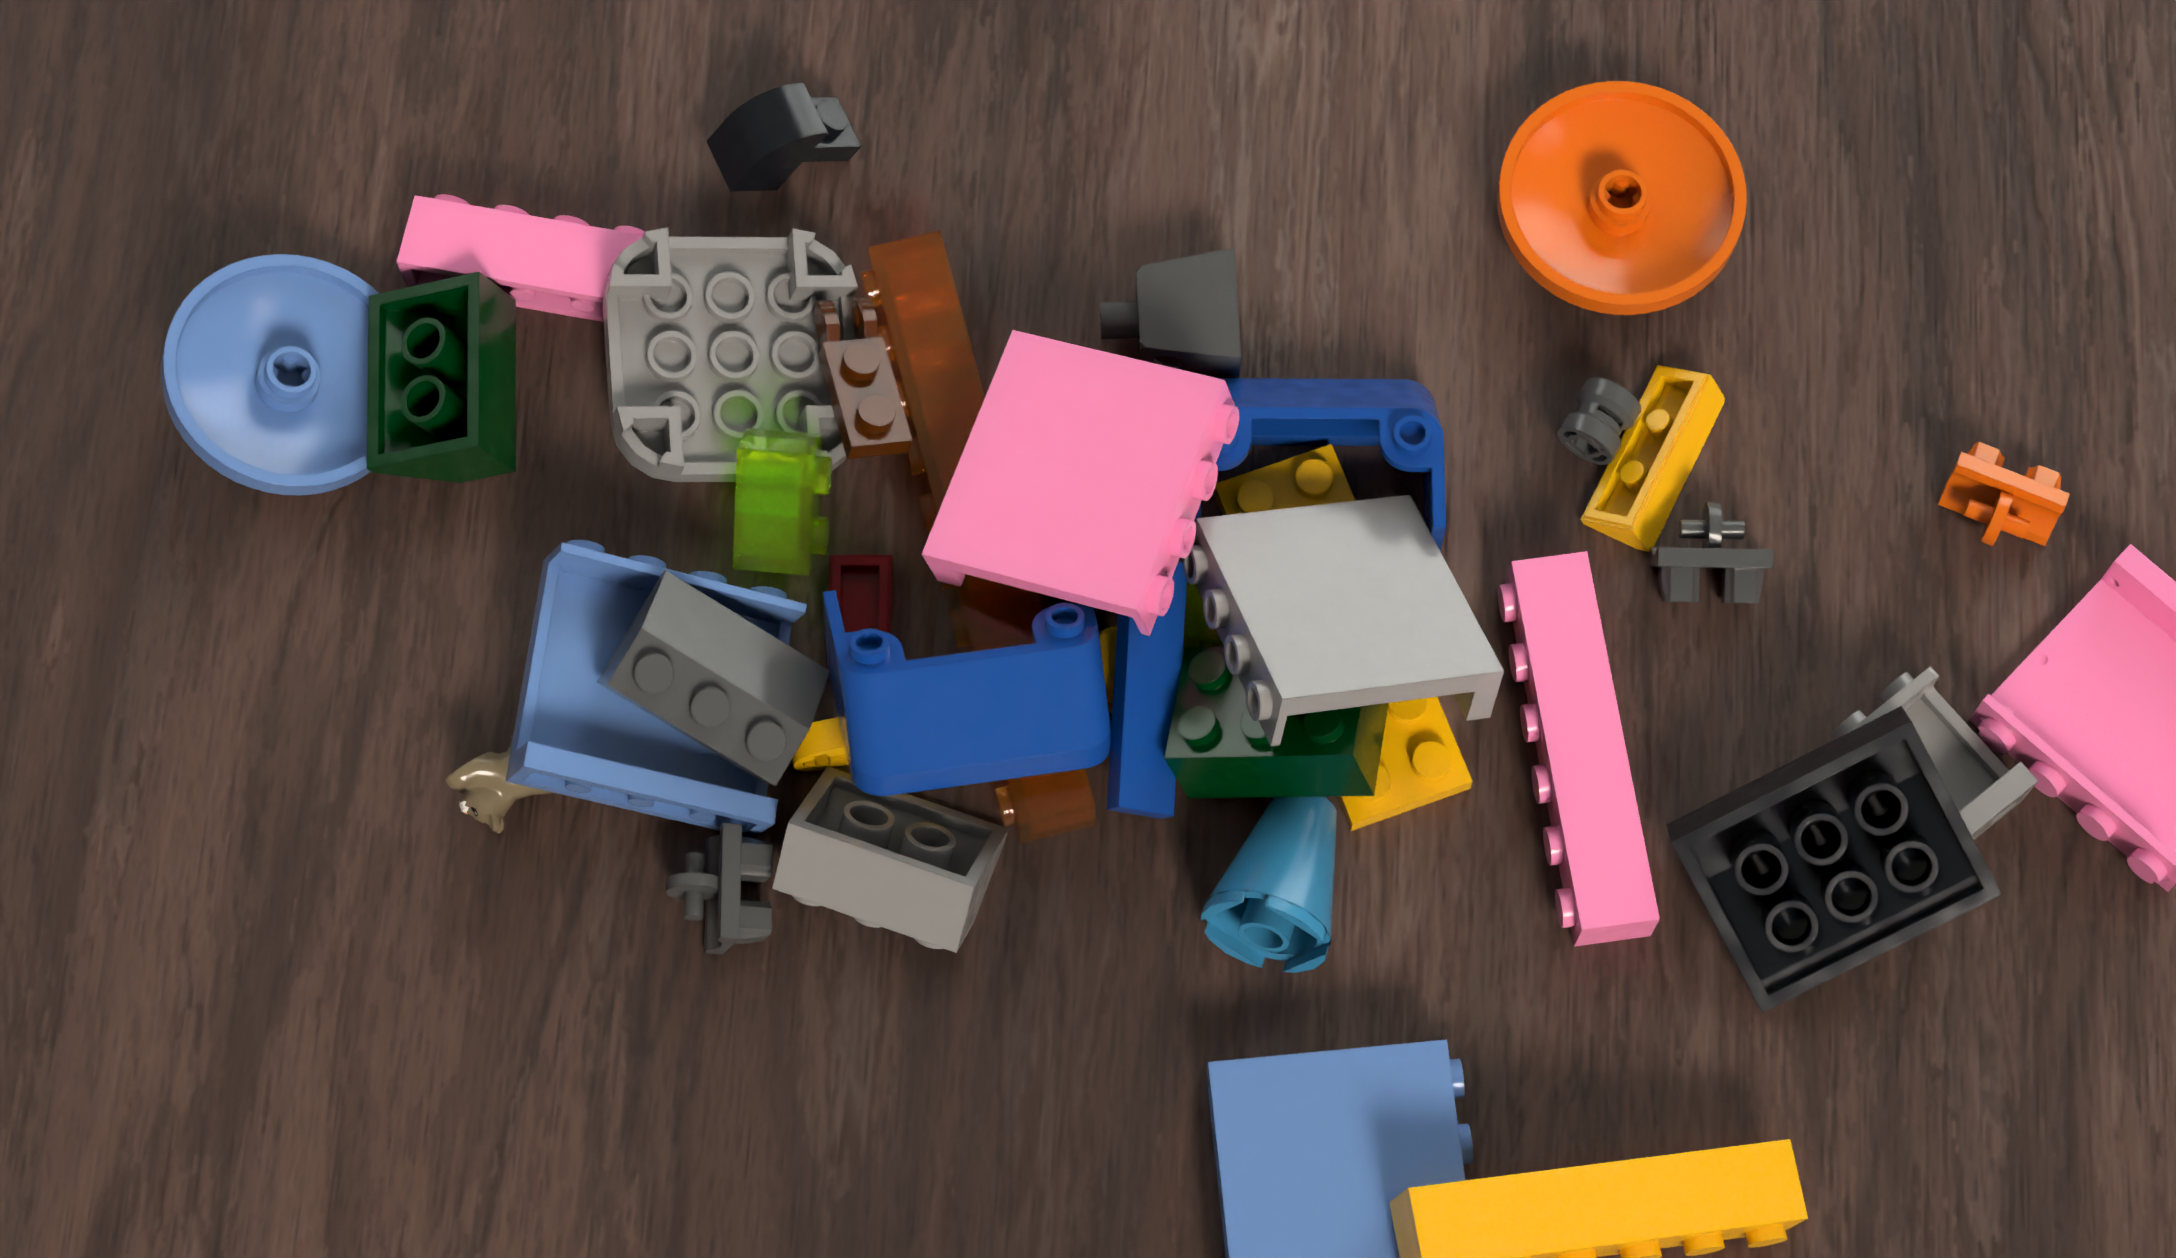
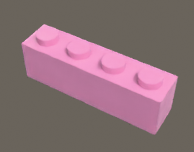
M440 194L435 196V198L415 195L398 254L397 264L406 287L480 272L516 300V307L604 322L603 297L606 280L612 264L615 263L625 248L641 239L645 231L632 226H617L614 230L589 226L584 220L568 215H559L554 219L531 216L526 211L511 205H497L494 209L474 206L459 197L447 194Z

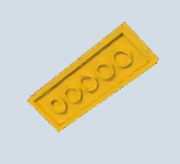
M1332 444L1218 482L1214 490V495L1222 515L1355 501ZM1438 697L1388 704L1374 796H1337L1350 831L1471 789L1472 778Z

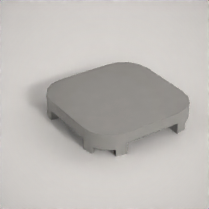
M667 227L645 231L641 239L625 248L615 263L612 264L606 280L603 297V320L610 425L616 446L628 462L652 478L672 482L804 481L823 477L843 464L846 454L819 361L821 347L814 324V310L816 302L832 300L840 322L841 341L856 339L855 328H853L851 321V306L853 295L858 286L852 265L845 266L833 250L814 239L816 233L794 228L791 229L788 237L669 236Z

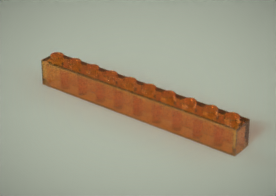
M940 230L868 247L871 270L860 272L865 297L871 299L873 308L880 306L884 325L878 326V337H883L889 360L895 363L899 381H896L905 416L909 417L913 431V441L909 453H906L912 476L924 473L929 492L928 494L918 496L927 533L933 527L985 399ZM967 574L961 587L940 582L942 590L954 588L959 609L948 612L957 648L969 646L970 652L1034 643L1032 623L1035 616L1043 610L1038 593ZM1086 769L1004 780V787L995 789L1003 825L1016 824L1021 844L1096 825V806Z

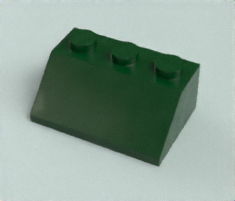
M482 273L465 274L369 296L367 469L372 473L462 483L516 472V300Z

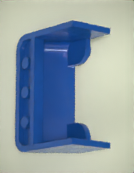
M1219 378L1226 381L1235 406L1239 409V424L1233 441L1222 446L1216 462L1218 471L1229 470L1241 464L1248 456L1251 445L1326 446L1332 444V446H1379L1383 457L1393 467L1406 472H1423L1424 522L1439 550H1441L1446 530L1444 435L1434 398L1425 386L1408 379ZM1201 504L1196 514L1195 522L1196 518H1201Z
M836 590L823 592L827 669L830 671L829 678L851 778L855 786L861 791L875 796H891L1086 769L1100 764L1109 755L1111 749V725L1098 623L1093 607L1066 600V603L1055 604L1043 609L1035 616L1032 623V638L1034 642L1032 644L906 660L902 644L890 633L878 629H863L845 633Z

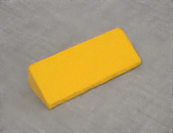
M1657 365L1639 401L1641 412L1634 425L1624 431L1620 439L1621 447L1613 461L1607 465L1580 519L1584 525L1635 549L1650 552V547L1655 546L1724 405V395L1711 374Z

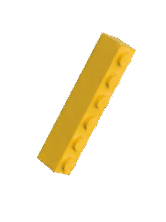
M1790 1139L1410 1187L1389 1202L1400 1258H1597L1620 1254L1621 1258L1662 1257V1248L1683 1246L1685 1256H1696L1724 1249V1240L1745 1237L1747 1247L1750 1248L1781 1243L1788 1239L1786 1230L1808 1219Z

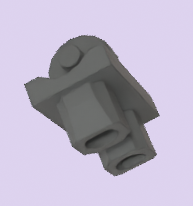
M1705 502L1702 520L1680 519L1679 538L1701 539L1702 548L1650 547L1649 566L1658 567V581L1662 601L1699 602L1700 568H1722L1721 603H1759L1763 585V569H1773L1774 549L1721 548L1722 539H1744L1745 523L1739 520H1722L1721 504L1719 502Z
M722 823L720 825V834L709 837L706 840V873H704L705 855L693 852L685 854V873L674 874L666 878V894L670 897L684 900V919L702 920L705 900L704 953L723 955L734 944L763 942L771 934L772 907L770 902L741 900V881L765 883L770 878L773 868L772 843L742 837V824Z

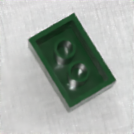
M1224 646L1187 647L1184 652L1164 759L1187 798L1374 796L1389 703L1287 716L1281 744L1270 746L1260 722L1252 720L1246 705V692L1238 675L1231 674L1227 668Z

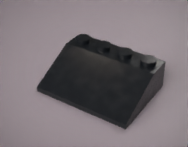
M1902 706L1666 824L1671 842L1762 1013L2002 895L1919 734Z

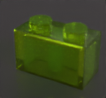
M746 428L737 447L733 569L809 576L816 554L826 555L829 537V517L818 516L819 494H829L832 458L821 456L822 435Z

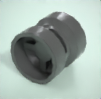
M1590 378L1585 382L1577 396L1579 407L1576 412L1565 416L1557 430V437L1576 456L1591 463L1608 465L1613 461L1621 447L1619 436L1623 430H1628L1634 425L1641 412V405L1637 398L1622 386L1607 379Z

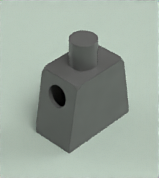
M1222 249L1142 265L1136 269V301L1100 302L1101 340L1138 338L1139 360L1215 378L1240 377L1241 344L1235 249Z

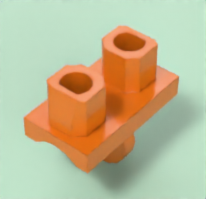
M1981 442L1975 443L1968 454L1961 452L1941 493L1938 505L1985 524L1980 542L1986 545L1993 546L2000 531L2045 546L2058 518L2066 507L2070 495L2060 490V473L2041 465L2028 467L2024 476L2002 468L2005 457L2001 454L2000 450Z

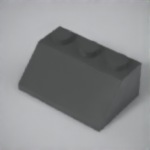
M664 570L597 680V683L758 780L776 786L810 730L830 671Z

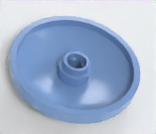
M289 254L262 255L232 263L205 278L189 293L176 311L169 326L162 351L161 385L168 413L184 441L196 455L220 474L239 484L267 493L297 496L320 494L347 486L370 473L371 471L367 469L369 296L379 293L371 285L344 268L316 258Z

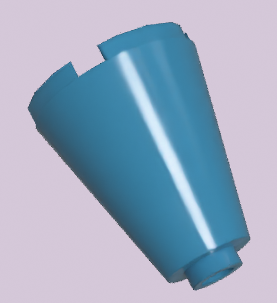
M1327 796L1274 797L1210 894L1201 913V921L1204 919L1207 921L1204 933L1213 944L1226 954L1246 964L1260 968L1263 967L1265 958L1286 961L1283 972L1291 973L1313 970L1326 960L1331 944L1337 810L1328 800Z

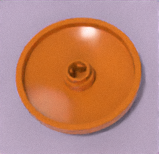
M1606 81L1579 86L1565 91L1541 105L1524 121L1512 138L1504 156L1497 189V210L1504 238L1516 260L1529 276L1550 293L1570 304L1583 309L1613 315H1637L1664 310L1693 297L1717 277L1731 257L1742 231L1747 205L1746 182L1739 157L1732 143L1716 122L1702 109L1673 92L1660 87L1630 81Z

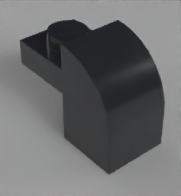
M804 83L780 86L748 100L734 110L706 141L730 192L778 190L802 162L849 161L861 148L838 98L810 97Z

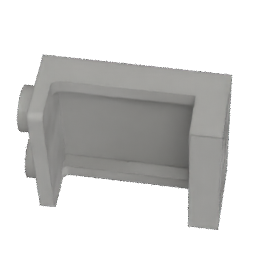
M1931 666L1915 679L1908 672H1905L1878 696L1884 704L1867 717L1861 710L1856 711L1844 720L1832 732L1831 736L1835 740L1902 706L1919 734L1973 840H1975L2022 802L2038 780L2021 761L2011 770L2000 761L1936 691L1934 684L1939 675Z

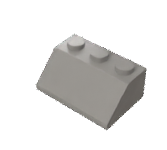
M827 766L788 822L772 889L792 895L795 900L802 904L823 906L852 916L862 925L874 928L883 927L912 937L925 947L946 949L957 953L975 922L1005 843L1008 828L907 793L891 796L867 794L855 786L851 774Z

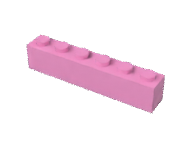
M1585 551L1511 561L1505 584L1498 585V605L1502 621L1512 622L1516 644L1509 645L1510 669L1514 682L1524 681L1528 704L1520 706V720L1525 742H1535L1539 765L1532 766V785L1537 804L1547 803L1551 826L1543 828V841L1549 866L1559 865L1563 886L1562 889L1555 890V906L1559 925L1561 928L1570 927L1574 947L1651 936L1660 917L1588 553Z

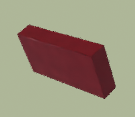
M829 554L828 591L836 590L845 633L863 629H878L892 634L893 555Z

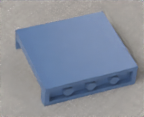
M571 540L567 543L561 542L543 560L505 782L719 831L722 823L742 824V836L750 838L756 837L775 824L778 799L766 797L767 783L758 780L597 683V680L664 570L787 645L790 642L792 623L806 613L807 604L787 599V594L777 588L756 586L746 589L727 584V579L724 576L714 572L694 571L686 574L667 569L666 563L655 557L636 555L627 559L607 554L602 545L592 541Z
M1447 1039L1213 1061L1207 1064L1206 1083L1225 1258H1400L1389 1202L1410 1187L1465 1181L1463 1165L1473 1164V1144L1469 1124H1458L1455 1099H1461L1465 1096L1462 1063L1460 1058H1449Z

